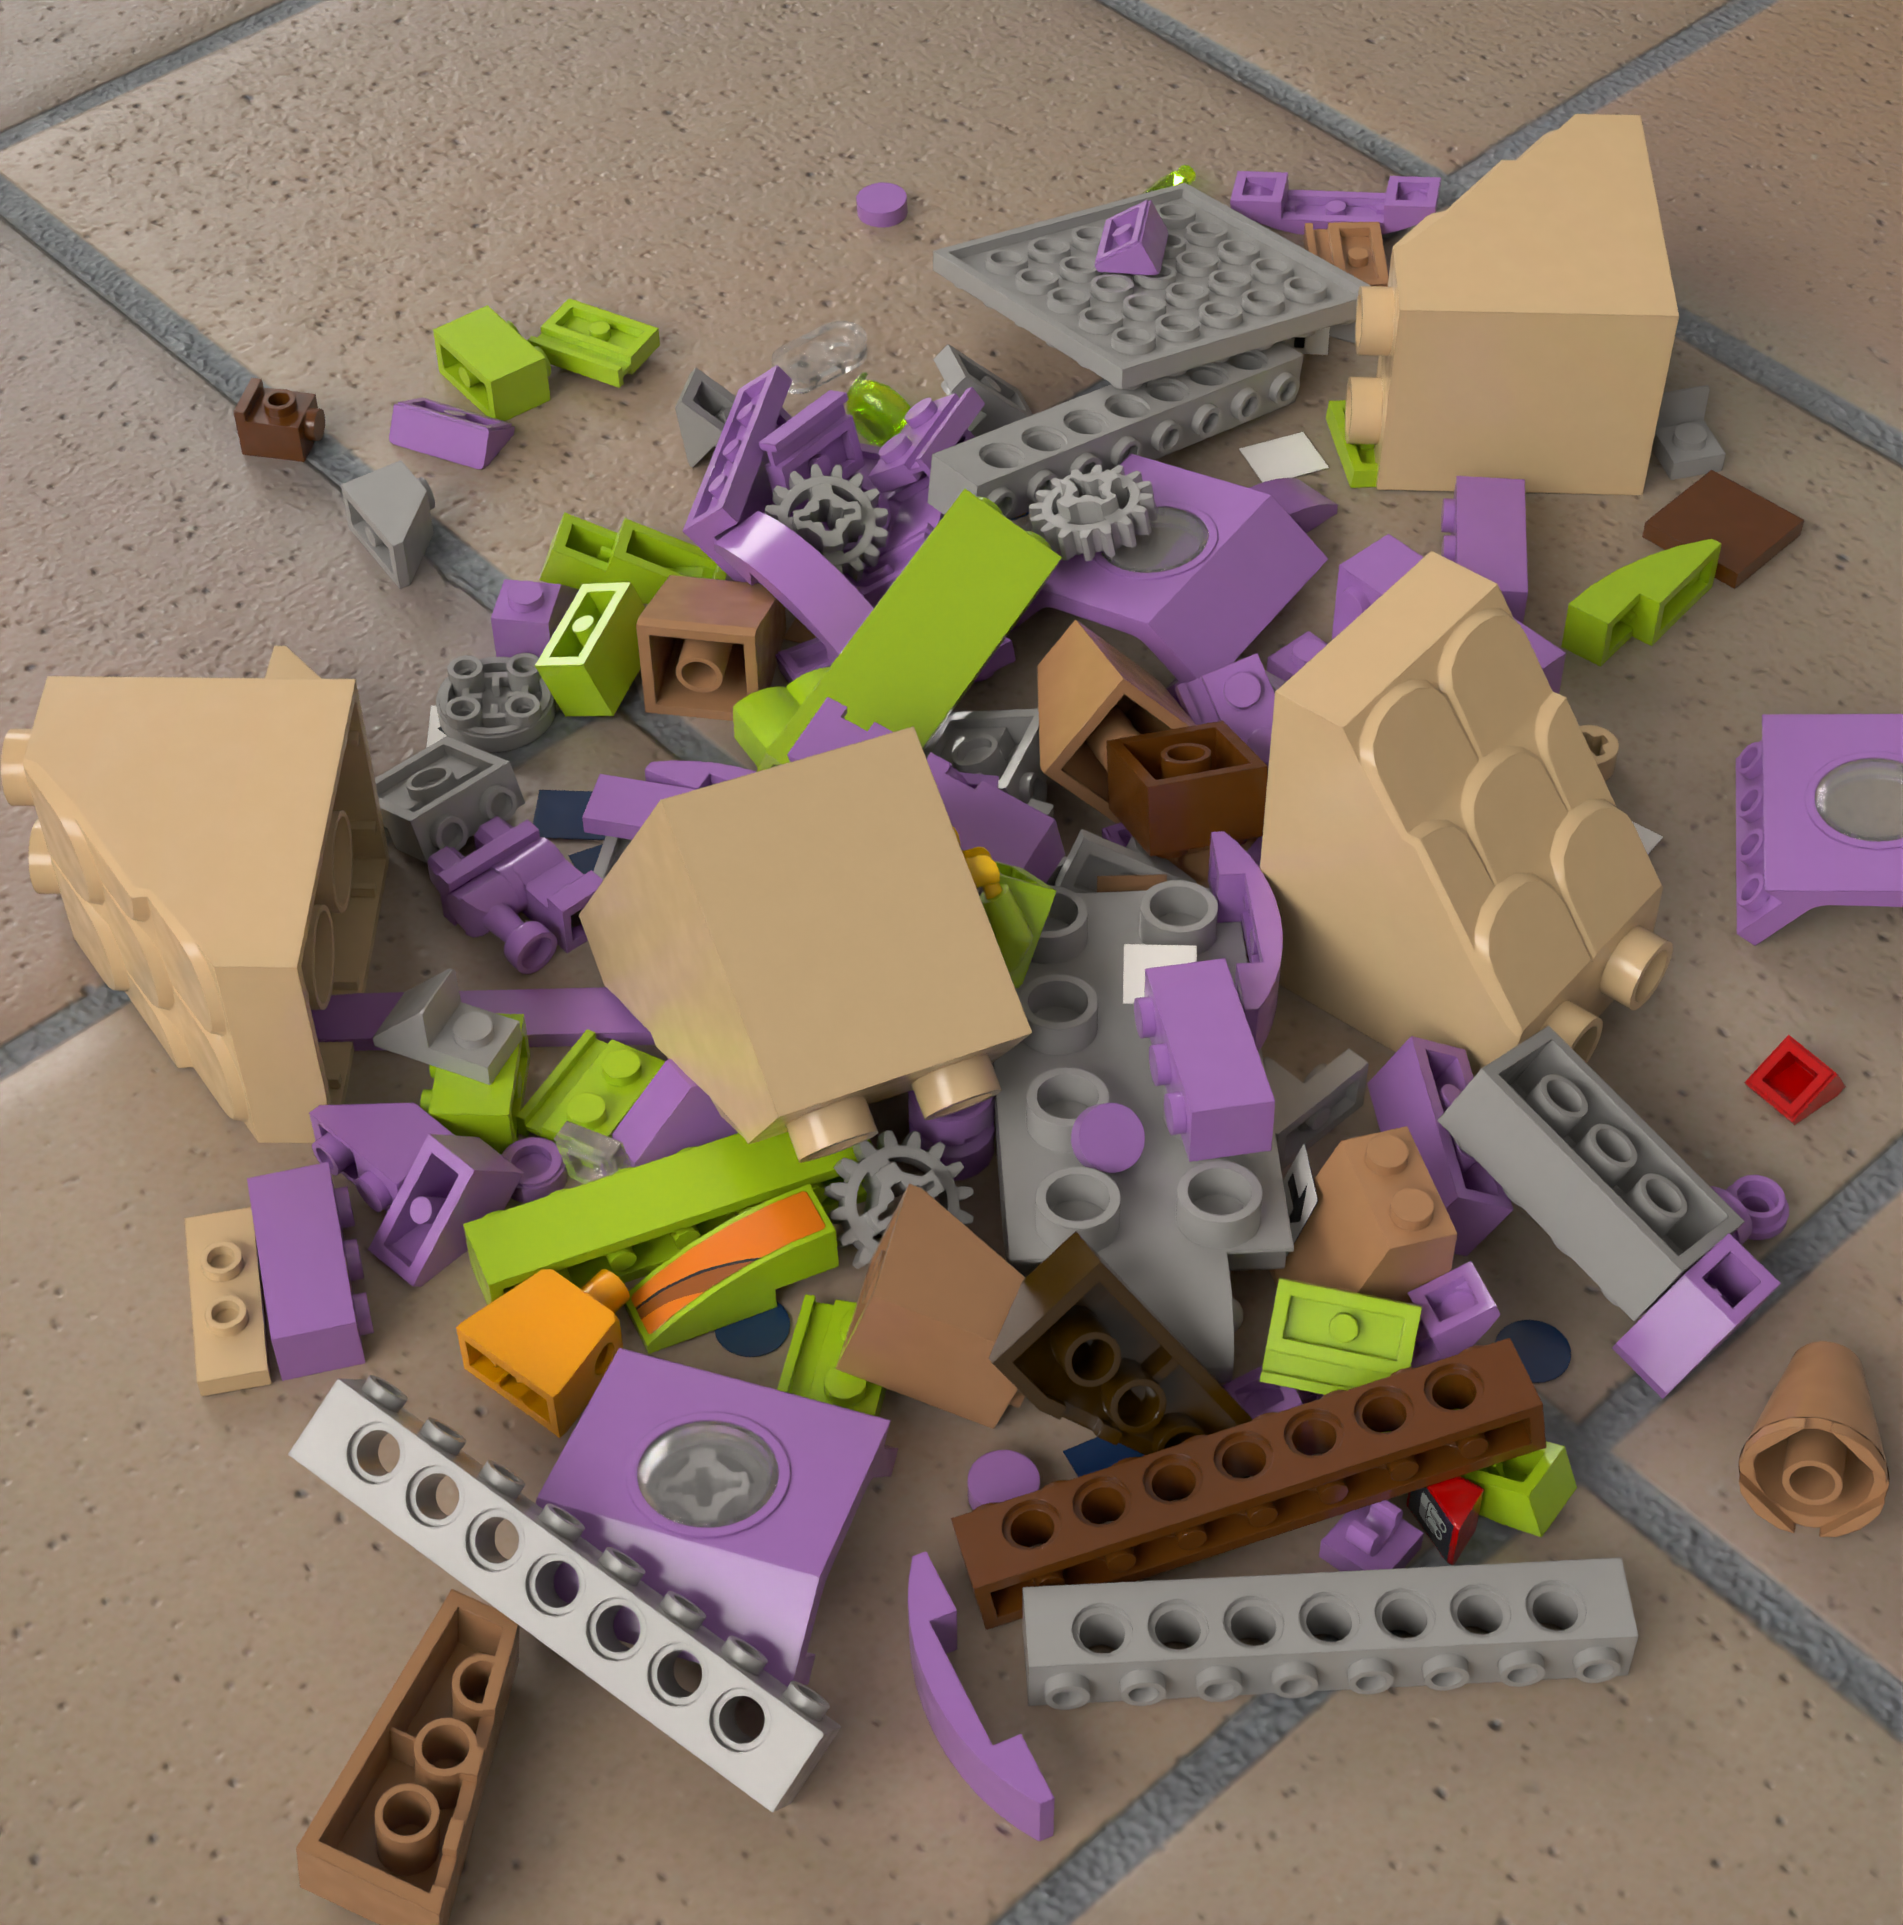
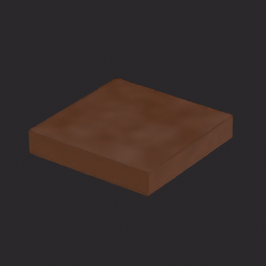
M1710 470L1645 522L1642 537L1664 550L1707 539H1714L1722 543L1715 578L1735 589L1801 535L1804 519L1714 470Z

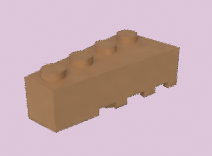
M451 1589L297 1845L296 1853L301 1888L379 1925H448L519 1663L520 1626L498 1609Z

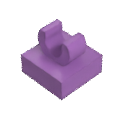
M1384 1500L1345 1513L1321 1540L1319 1557L1339 1571L1404 1568L1421 1549L1424 1533L1402 1519L1403 1510L1388 1500Z

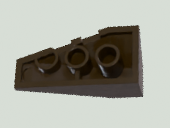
M1077 1231L1022 1281L989 1355L992 1364L1039 1411L1059 1420L1062 1417L1093 1431L1096 1437L1115 1446L1120 1443L1143 1455L1179 1445L1196 1435H1210L1253 1420L1251 1415Z

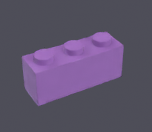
M1456 476L1454 499L1443 498L1441 532L1451 533V536H1443L1441 556L1497 583L1513 618L1523 624L1528 596L1525 479Z
M1226 959L1146 968L1144 997L1135 998L1134 1000L1135 1023L1139 1037L1141 1039L1150 1038L1152 1043L1149 1046V1064L1154 1085H1165L1167 1090L1164 1096V1110L1170 1135L1181 1134L1189 1162L1271 1151L1275 1099Z
M1411 1036L1367 1083L1380 1132L1405 1126L1408 1127L1458 1233L1454 1254L1467 1256L1513 1211L1512 1203L1503 1191L1502 1186L1473 1157L1463 1152L1456 1144L1454 1137L1437 1121L1474 1078L1466 1050Z
M329 1162L247 1178L270 1336L282 1381L365 1364L361 1336L374 1333L367 1293H353L352 1281L365 1278L357 1238L345 1241L343 1235V1228L355 1226L348 1186L334 1188Z

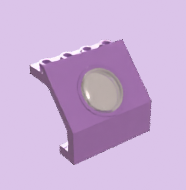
M1131 453L1120 465L1124 467L1125 476L1138 470L1141 472L1142 480L1150 481L1152 484L1158 516L1156 521L1150 522L1152 532L1149 535L1135 534L1137 545L1133 548L1122 545L1116 549V555L1112 557L1106 555L1104 551L1095 553L1092 561H1085L1083 553L1080 555L1075 554L1068 561L1061 558L1046 584L1011 632L1040 609L1050 607L1133 635L1145 643L1175 676V679L1166 689L1181 706L1175 692L1176 686L1198 679L1204 674L1233 663L1321 568L1328 558L1271 494ZM1061 550L1055 552L1062 557Z
M1903 714L1762 715V740L1748 745L1736 758L1737 935L1756 946L1808 910L1819 906L1903 907Z
M619 1348L538 1494L535 1504L544 1509L546 1504L550 1503L570 1513L585 1527L581 1537L604 1553L607 1547H612L632 1558L645 1570L641 1581L663 1597H665L668 1591H672L694 1603L706 1615L702 1623L704 1627L725 1642L729 1636H735L753 1646L768 1660L763 1670L788 1687L791 1681L807 1685L816 1656L815 1654L808 1653L807 1650L826 1579L870 1481L875 1477H889L892 1475L898 1448L885 1445L891 1420ZM563 1562L555 1572L554 1588L558 1596L570 1604L578 1594L579 1577L571 1565ZM623 1606L614 1618V1632L619 1641L635 1645L640 1636V1622L637 1615L631 1609ZM682 1651L678 1655V1658L699 1663L698 1659L687 1651Z

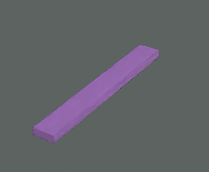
M607 987L459 991L460 999L463 1003L493 1013L524 1014L529 1047L574 1046L587 1029L595 1032L596 1039L605 1043H609L613 1039L625 1045H655L651 1032L631 1014ZM405 992L331 995L325 1010H311L318 1042H353L354 1051L385 1050L374 1046L373 1036Z

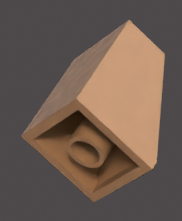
M670 575L641 613L636 624L645 712L733 721V706L753 692L771 687L777 666L775 655L781 651L786 632L785 606L759 583L751 586L748 582Z
M1075 619L1037 665L1040 769L1051 779L1118 824L1121 822L1109 809L1106 741L1196 724L1157 678Z
M1407 1126L1340 1141L1314 1178L1318 1203L1293 1245L1294 1252H1289L1288 1256H1286L1284 1269H1269L1276 1288L1278 1287L1279 1277L1411 1304L1413 1303L1408 1292L1451 1271L1458 1233Z
M909 1184L870 1260L836 1369L994 1429L1008 1405L1019 1408L1025 1398L989 1359V1355L1025 1277L926 1191Z

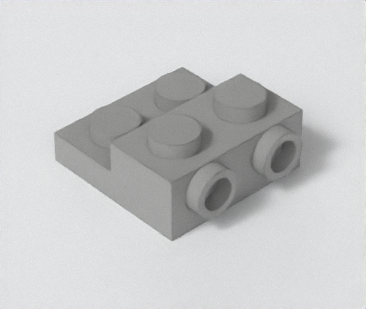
M1038 708L951 712L923 750L926 758L931 752L952 763V767L959 772L999 776V789L1026 804L1029 803L1031 798L1046 802V780L1048 776L1040 769Z
M448 736L375 778L383 825L388 828L396 849L426 863L429 856L446 846L454 847L459 851L465 845L467 839L478 831L480 825L495 816L508 821L515 814L516 809L525 804L510 761Z

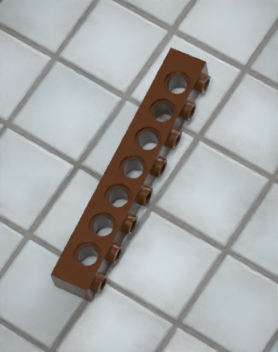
M1507 1338L1488 1345L1471 1346L1457 1355L1417 1368L1400 1369L1389 1377L1349 1390L1332 1391L1318 1400L1281 1412L1264 1413L1255 1417L1250 1422L1210 1435H1196L1179 1445L1142 1457L1125 1458L1116 1462L1111 1467L1071 1480H1057L1047 1484L1040 1490L1000 1503H986L975 1508L972 1512L951 1518L985 1629L988 1630L1022 1619L1023 1587L1136 1582L1546 1448L1543 1403L1511 1339ZM1184 1498V1499L1179 1500V1501H1172V1500H1175V1499ZM1113 1521L1108 1524H1102L1104 1522ZM1036 1544H1042V1545L1037 1546V1547H1031V1546H1034V1545H1036Z

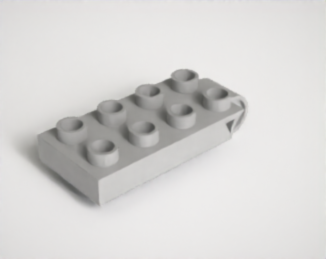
M1165 881L1152 886L1147 891L1076 893L1064 887L1049 885L1056 890V894L1023 984L1019 988H1015L1032 1034L992 1063L1002 1089L999 1094L995 1095L994 1123L1005 1260L1026 1278L1065 1240L1077 1231L1220 1383H1229L1232 1380L1234 1367V1333L1241 1327L1244 1318L1243 1309L1239 1301L1232 1297L1229 1271L1284 1269L1287 1252H1294L1274 1125L1271 1151L1189 1162L1181 1134L1170 1135L1164 1110V1096L1167 1093L1165 1085L1155 1086L1151 1076L1149 1064L1151 1040L1150 1038L1141 1039L1138 1035L1134 1016V1004H1123L1124 944L1197 946V962L1226 959L1235 985L1236 963H1247L1241 922L1217 923L1218 903L1215 896L1210 892L1209 888L1190 881ZM1260 1049L1258 1053L1264 1067L1262 1049ZM1104 1103H1118L1130 1108L1139 1117L1144 1128L1145 1144L1141 1156L1130 1168L1116 1173H1103L1096 1169L1085 1167L1079 1162L1072 1148L1071 1132L1077 1117L1088 1107Z

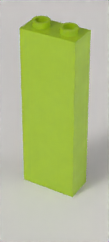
M964 488L767 749L756 772L790 762L787 754L827 697L846 706L847 714L844 718L866 731L870 729L874 722L893 732L914 726L924 750L1041 591L1062 557L1051 549V546L1043 537L1031 531H1024L1003 516L1001 509L994 502L984 497H977Z

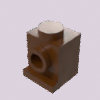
M258 378L250 379L233 411L242 455L305 462L315 441L322 439L325 430V413L323 409L318 408L316 394L290 391L288 389L264 388L262 379Z

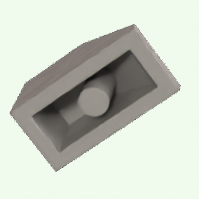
M400 460L341 484L349 529L399 589H402L411 584L434 534L430 510L435 508V499L427 481L423 477L416 478Z

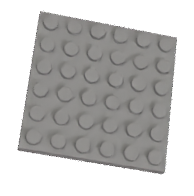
M1186 183L933 251V271L954 283L955 287L965 290L984 302L985 306L995 309L1011 319L1017 326L1025 328L1041 338L1048 346L1063 352L1077 361L1080 366L1093 371L1110 382L1113 387L1121 390L1138 389L1142 387L1143 383L1165 376H1181L1188 369L1208 363H1224L1230 360L1231 356L1251 350H1266L1271 348L1274 343L1294 337H1309L1314 335L1315 331L1330 326L1352 324L1356 322L1359 287L1370 286ZM1146 200H1151L1168 230V239L1160 273L1157 275H1135L1098 272L1094 264L1106 219Z

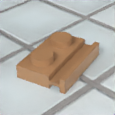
M1379 222L1328 223L1327 229H1313V223H1305L1303 239L1305 250L1370 286L1388 287L1389 275Z

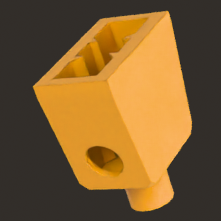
M542 1269L465 1319L456 1327L464 1369L557 1437L561 1438L589 1404L618 1349L623 1348L620 1320L615 1315V1312L629 1301V1291L621 1279L607 1269L600 1270L582 1288L577 1287L553 1269Z

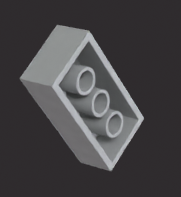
M1547 1026L1483 1067L1437 1120L1454 1137L1459 1148L1473 1157L1502 1186L1507 1197L1515 1204L1521 1206L1551 1236L1555 1246L1561 1252L1570 1256L1597 1283L1604 1296L1611 1303L1620 1307L1633 1321H1636L1646 1313L1691 1267L1728 1233L1733 1235L1745 1222L1550 1026Z

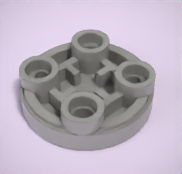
M519 653L512 657L478 659L474 656L465 655L454 659L448 665V677L441 684L436 697L438 719L444 733L448 737L485 752H501L516 749L540 737L554 720L556 701L535 667L539 658L531 653Z

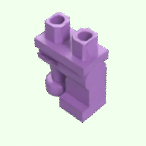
M495 816L480 825L478 831L474 834L476 851L464 857L454 847L446 846L429 856L427 863L430 880L440 893L444 917L454 926L459 924L465 930L466 935L473 938L492 932L505 942L504 955L507 961L520 973L531 974L545 966L555 953L557 945L566 953H569L588 941L582 923L572 927L570 916L579 910H583L603 879L592 870L586 874L581 873L564 858L560 850L551 841L540 837L539 829L528 819L513 827L500 817ZM523 912L531 921L524 923L517 914Z

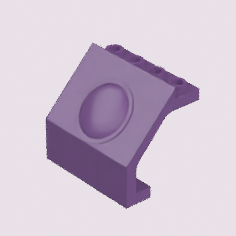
M778 365L738 390L682 531L726 574L738 582L747 581L715 551L714 543L755 512L765 513L766 505H776L772 501L773 493L765 465L770 462L767 451L760 450L758 442L792 418L782 407L792 379ZM967 429L957 444L975 438V436ZM860 443L865 465L846 480L849 481L857 473L862 474L861 490L866 492L876 488L869 480L868 475L881 459L878 454L881 447ZM925 472L916 482L879 494L878 504L875 508H885L888 511L887 523L881 527L888 531L885 547L877 548L880 552L878 564L873 567L862 562L864 568L862 579L858 582L851 578L848 573L843 574L873 608H875L944 516V514L928 503L930 477ZM822 522L825 531H831L828 528L827 522ZM863 535L858 537V542L848 543L843 549L844 554L852 550L859 543Z

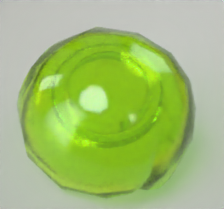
M863 372L849 387L847 393L848 401H846L847 414L853 416L856 431L869 443L882 447L888 440L899 434L907 424L904 418L911 407L890 386L870 379L865 380L868 374Z

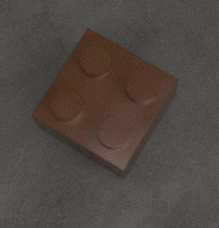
M1223 720L1106 741L1109 809L1150 857L1177 858L1185 855L1189 849L1210 846L1211 832L1224 831L1238 842L1239 845L1246 843L1247 839L1263 836L1268 766Z

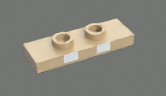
M251 1207L184 1218L196 1378L201 1396L272 1384L262 1276Z

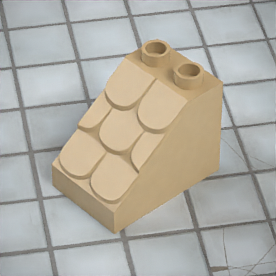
M1575 114L1559 129L1543 135L1516 160H1501L1447 210L1431 213L1400 239L1392 247L1388 287H1359L1355 323L1357 355L1379 356L1376 377H1349L1345 404V438L1347 444H1375V463L1378 464L1377 490L1455 491L1456 476L1525 479V493L1643 495L1679 313L1641 115Z
M1430 551L1275 691L1260 870L1271 887L1281 917L1283 950L1279 984L1394 1052H1397L1411 1036L1465 1049L1473 1077L1483 1067L1547 1026H1550L1588 1063L1602 1033L1603 1021L1599 1016L1614 1000L1631 1010L1639 1009L1656 990L1668 968L1672 957L1673 944L1653 933L1663 886L1634 824L1626 813L1616 807L1567 698L1552 691L1530 641L1521 625L1513 618L1499 585Z
M47 676L32 729H10L5 736L1 755L2 786L7 802L11 806H35L39 818L32 827L28 854L30 878L35 892L38 894H61L74 939L103 981L113 990L126 992L178 1068L194 1067L230 1118L243 1121L258 1143H314L316 1140L309 1112L319 1105H342L345 1103L354 1047L353 1042H318L311 1010H325L331 995L365 993L390 859L356 679Z
M914 726L660 800L579 914L605 987L651 1032L656 1047L669 1059H672L690 1079L709 1095L721 1117L744 1137L748 1144L788 1132L799 1162H808L837 1153L875 1136L878 1131L868 1104L873 1102L876 1103L913 1090L924 1120H932L969 1108L999 1094L1002 1089L992 1063L1032 1034Z

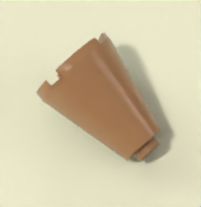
M1827 1341L1813 1342L1802 1346L1795 1352L1740 1453L1739 1486L1741 1494L1757 1515L1778 1529L1794 1533L1795 1525L1799 1524L1806 1527L1820 1528L1819 1537H1838L1864 1528L1880 1515L1885 1503L1890 1480L1889 1469L1863 1366L1853 1351L1838 1343Z

